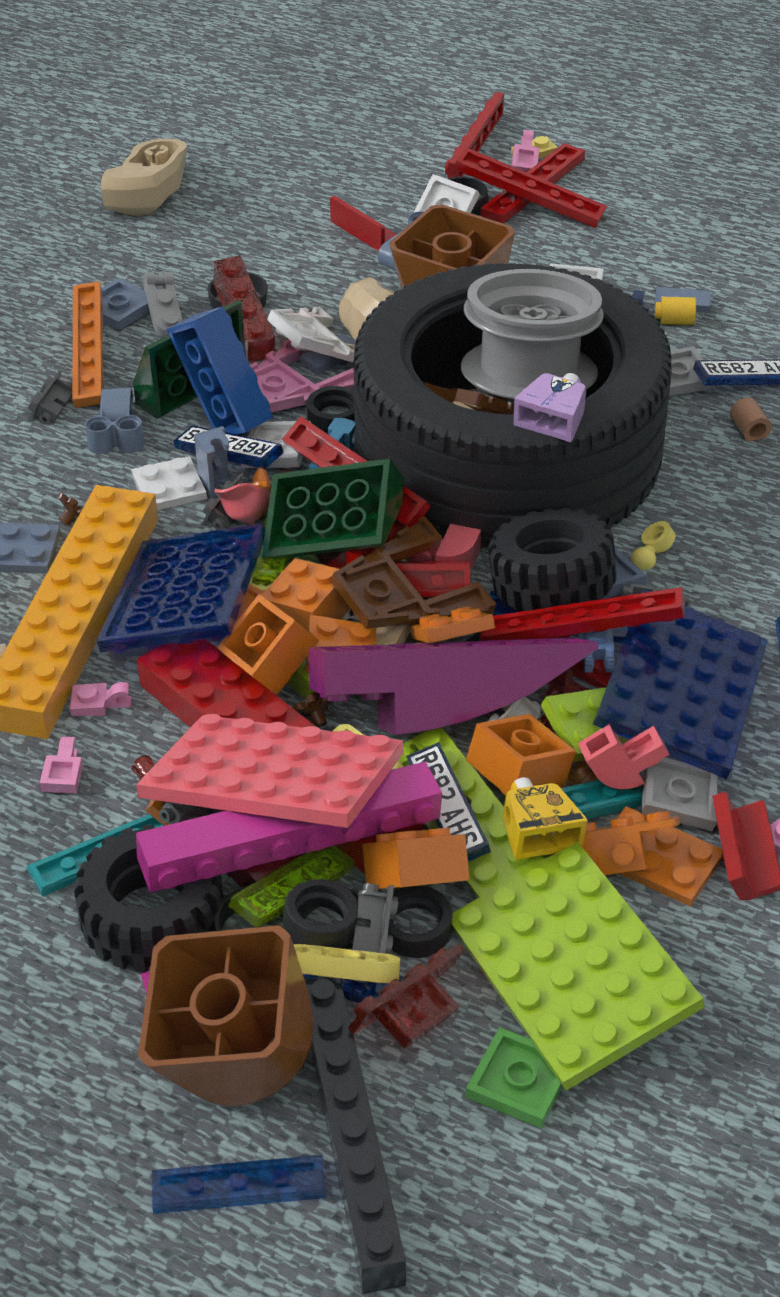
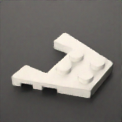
M306 307L300 308L299 313H293L294 310L291 308L270 311L267 320L276 327L275 331L278 334L292 341L291 345L296 349L302 351L310 350L353 362L355 345L344 343L327 329V327L331 326L334 318L322 308L313 307L312 312H308L309 309Z

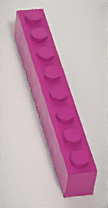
M421 762L391 770L348 828L223 811L136 833L137 860L150 892L170 889L185 883L209 879L228 872L248 869L267 862L283 860L306 852L318 851L326 847L349 841L353 842L361 838L392 832L396 829L439 819L442 791L427 763Z

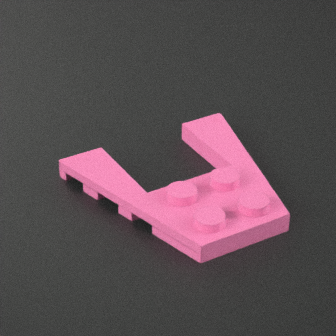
M289 339L283 343V348L276 353L272 350L266 354V360L259 365L257 362L250 365L257 375V382L263 395L269 401L271 413L306 405V400L311 393L326 386L347 387L354 391L353 368L314 384L289 367L288 364L299 360L300 355L310 351L296 349L291 345L292 341Z

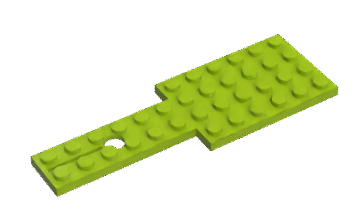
M440 727L427 730L403 743L404 753L398 761L404 767L413 765L411 757L437 746L462 799L471 802L470 815L484 842L467 849L469 880L465 881V883L477 899L452 913V929L528 1038L532 1040L538 1052L566 1091L705 1007L703 997L577 841L573 843L574 845L546 859L542 856L515 860L503 822V805L472 765L466 761L465 756L444 729ZM440 819L423 823L427 830L443 828Z

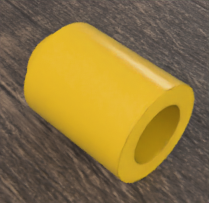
M662 296L661 302L655 303V319H660V324H695V297Z

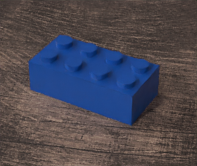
M223 306L195 314L166 329L212 429L223 426L225 434H241L273 418L269 401L259 387L257 375L249 365L245 356L244 346L238 340L232 327V320L225 312Z

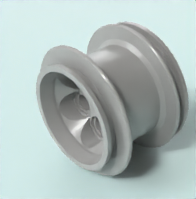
M513 269L491 273L477 279L468 289L464 313L472 324L483 330L482 345L473 348L463 357L461 371L464 377L484 396L495 397L510 403H514L515 397L540 375L546 373L562 378L567 373H573L580 378L586 390L589 389L597 380L598 369L594 361L580 351L581 337L594 331L603 321L604 314L601 308V294L594 286L580 278L549 270Z

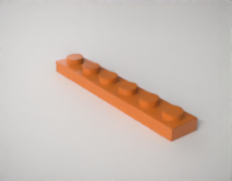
M100 281L73 285L72 400L75 408L100 404L101 391L104 389L103 298Z

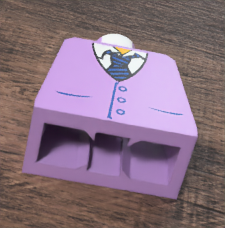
M548 373L540 375L515 397L514 425L571 442L585 409V385L573 373H567L563 378Z

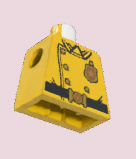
M525 777L519 778L512 783L511 790L506 793L503 822L515 860L554 854L574 845L573 843L576 841L583 846L587 819L557 784L550 783L533 786L531 780Z

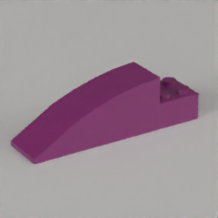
M573 637L309 647V689L320 693V697L327 698L328 701L349 700V694L362 696V699L365 700L378 699V727L394 735L427 731L467 721L500 709L532 694L597 650L598 642Z

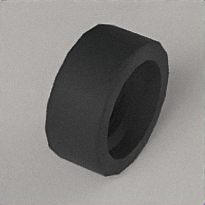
M326 386L317 389L306 400L307 421H311L313 425L327 434L328 427L334 418H345L355 422L354 391L341 386ZM329 406H341L349 409L340 414H327L319 411Z
M312 879L299 883L287 895L283 913V927L290 934L293 944L342 949L353 940V933L358 920L357 899L348 888L338 882L326 879ZM309 907H324L338 913L343 920L332 925H318L302 918L299 912Z
M409 886L395 890L393 896L398 897L396 915L407 909H425L438 917L439 923L434 929L426 933L412 934L405 933L396 928L393 923L394 920H389L388 935L393 936L392 951L410 958L429 957L441 951L450 941L452 933L451 923L453 914L450 902L442 893L427 886Z

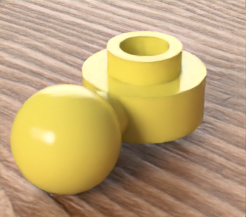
M655 522L643 532L641 540L645 546L635 549L631 555V562L640 570L653 568L656 563L655 553L665 552L672 546L676 534L668 522Z

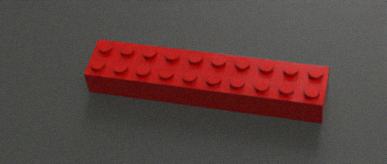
M191 627L137 658L140 686L189 727L202 715L217 714L220 717L231 719L250 718L254 722L262 723L282 722L287 726L302 728L314 726ZM423 823L381 834L422 831ZM376 835L332 847L365 874L362 844L376 842Z

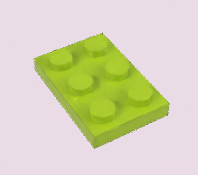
M631 683L547 696L541 704L556 735L576 750L573 762L585 760L578 743L607 725H610L622 744L650 727H655Z

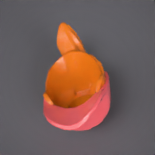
M259 467L256 470L252 479L253 483H241L224 490L215 489L214 492L219 496L223 508L230 518L252 525L254 521L261 519L265 515L269 507L271 485L264 467Z

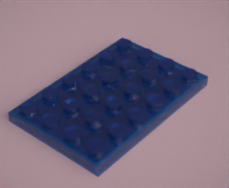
M264 524L142 541L96 641L100 653L110 651L122 653L133 648L146 647L152 649L163 644H188L194 640L208 638L219 640L226 636H231L263 547L265 536Z
M643 589L641 593H646L649 591ZM685 606L684 618L675 619L671 622L660 621L641 624L637 627H628L593 725L600 728L610 725L615 734L629 740L654 726L670 754L668 756L727 779L732 770L768 640L753 632L730 625L721 619L698 612L689 606Z

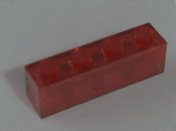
M241 255L215 260L214 286L223 307L237 300L242 302L245 350L248 362L253 363L266 360V354L272 350L275 351V335Z

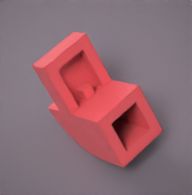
M450 524L439 547L409 556L408 561H471L472 568L481 549V530Z
M607 725L578 743L587 764L596 777L603 784L615 789H631L644 784L645 782L640 772L658 764L661 759L670 755L654 726L622 744L610 725Z

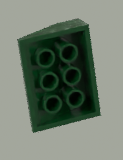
M237 300L225 306L224 310L230 316L234 332L245 349L242 302ZM169 335L145 347L133 381L136 405L158 419L198 398Z
M391 459L273 474L262 550L263 560L383 547L402 506L404 477Z

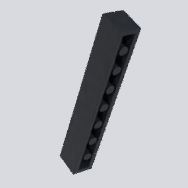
M334 977L305 980L312 1008L314 1025L310 1050L362 1294L406 1286V1258L341 980Z

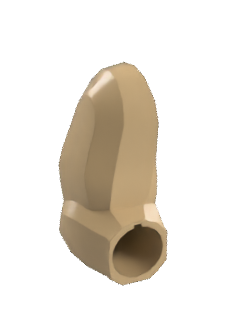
M164 138L142 142L134 146L130 156L125 159L122 166L107 169L102 175L101 193L106 210L132 216L154 214L161 204L180 187L186 163V143L177 139Z

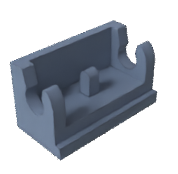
M223 426L194 434L198 475L210 498L219 497L214 492L216 485L225 484L227 480H230L228 477L227 457L229 440L225 435Z

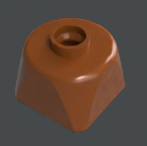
M443 204L430 206L389 243L401 289L407 284H413V281L423 280L426 276H434L435 273L447 272L449 269H459V267H472V265L488 263L508 264L514 240V229L512 226Z
M277 925L172 935L164 937L153 948L138 1057L144 1064L195 1096L222 1106L248 1105L264 1100L285 1087L297 1075L311 1049L314 1027L313 1013L291 936L284 928Z

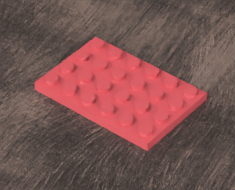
M217 714L202 715L136 784L138 798L348 828L403 755V740L389 739L385 735L366 736L354 734L346 730L334 732L320 730V728L315 726L302 728L287 726L282 722L262 723L254 722L250 718L231 719L220 717Z

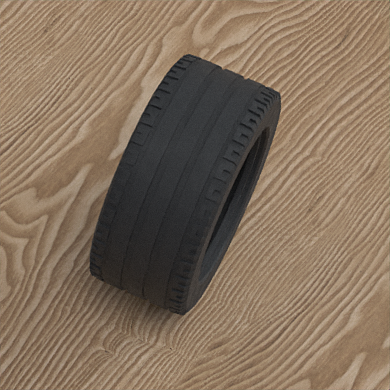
M488 263L472 265V267L464 266L459 267V269H449L447 272H438L434 276H426L423 280L418 279L413 281V284H407L403 289L396 290L394 295L386 297V301H381L378 307L372 310V313L366 317V321L363 322L361 329H359L353 359L356 454L366 461L391 459L404 477V486L427 501L431 506L424 516L442 536V539L450 524L480 529L481 549H483V547L489 546L491 538L498 531L499 527L504 523H510L512 518L525 516L531 511L541 512L549 508H553V510L571 508L572 511H586L589 515L594 514L612 528L613 524L622 522V518H628L631 511L635 512L654 488L659 475L664 450L672 375L670 344L664 329L660 327L659 321L655 320V316L649 313L645 306H641L638 300L632 299L631 295L623 293V290L613 288V285L603 283V280L598 278L593 279L589 275H581L580 272H570L567 269H557L553 266L529 265V263ZM505 270H549L580 278L594 286L601 294V308L604 314L603 321L594 331L581 337L580 351L589 356L596 364L598 377L596 382L586 390L584 413L571 442L515 426L514 415L481 412L458 406L438 396L423 383L456 392L458 388L477 390L464 377L461 371L463 357L473 348L482 345L483 330L472 324L464 313L468 289L477 279Z

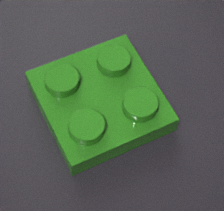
M499 1027L466 1087L465 1098L542 1129L563 1086L542 1058L531 1039Z

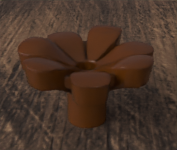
M61 492L57 499L62 502L65 510L59 517V520L69 526L75 516L78 518L83 507L77 506L78 501L71 496L68 498L66 494Z
M314 693L305 697L307 702H299L292 707L299 714L311 717L313 725L319 728L327 724L324 711L328 710V706L335 701H328L327 698H317V694Z

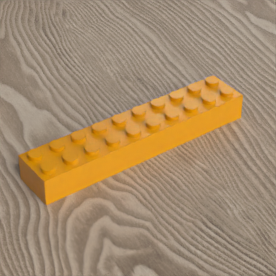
M95 485L0 658V731L43 739L49 738L72 692V686L76 684L111 615V607H115L158 522L154 493Z

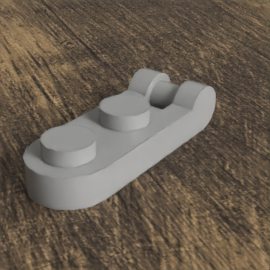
M144 272L143 285L153 328L159 336L165 337L169 335L166 330L167 328L183 321L174 288L173 273L163 272L162 275H154L153 272ZM155 286H162L163 289H156Z

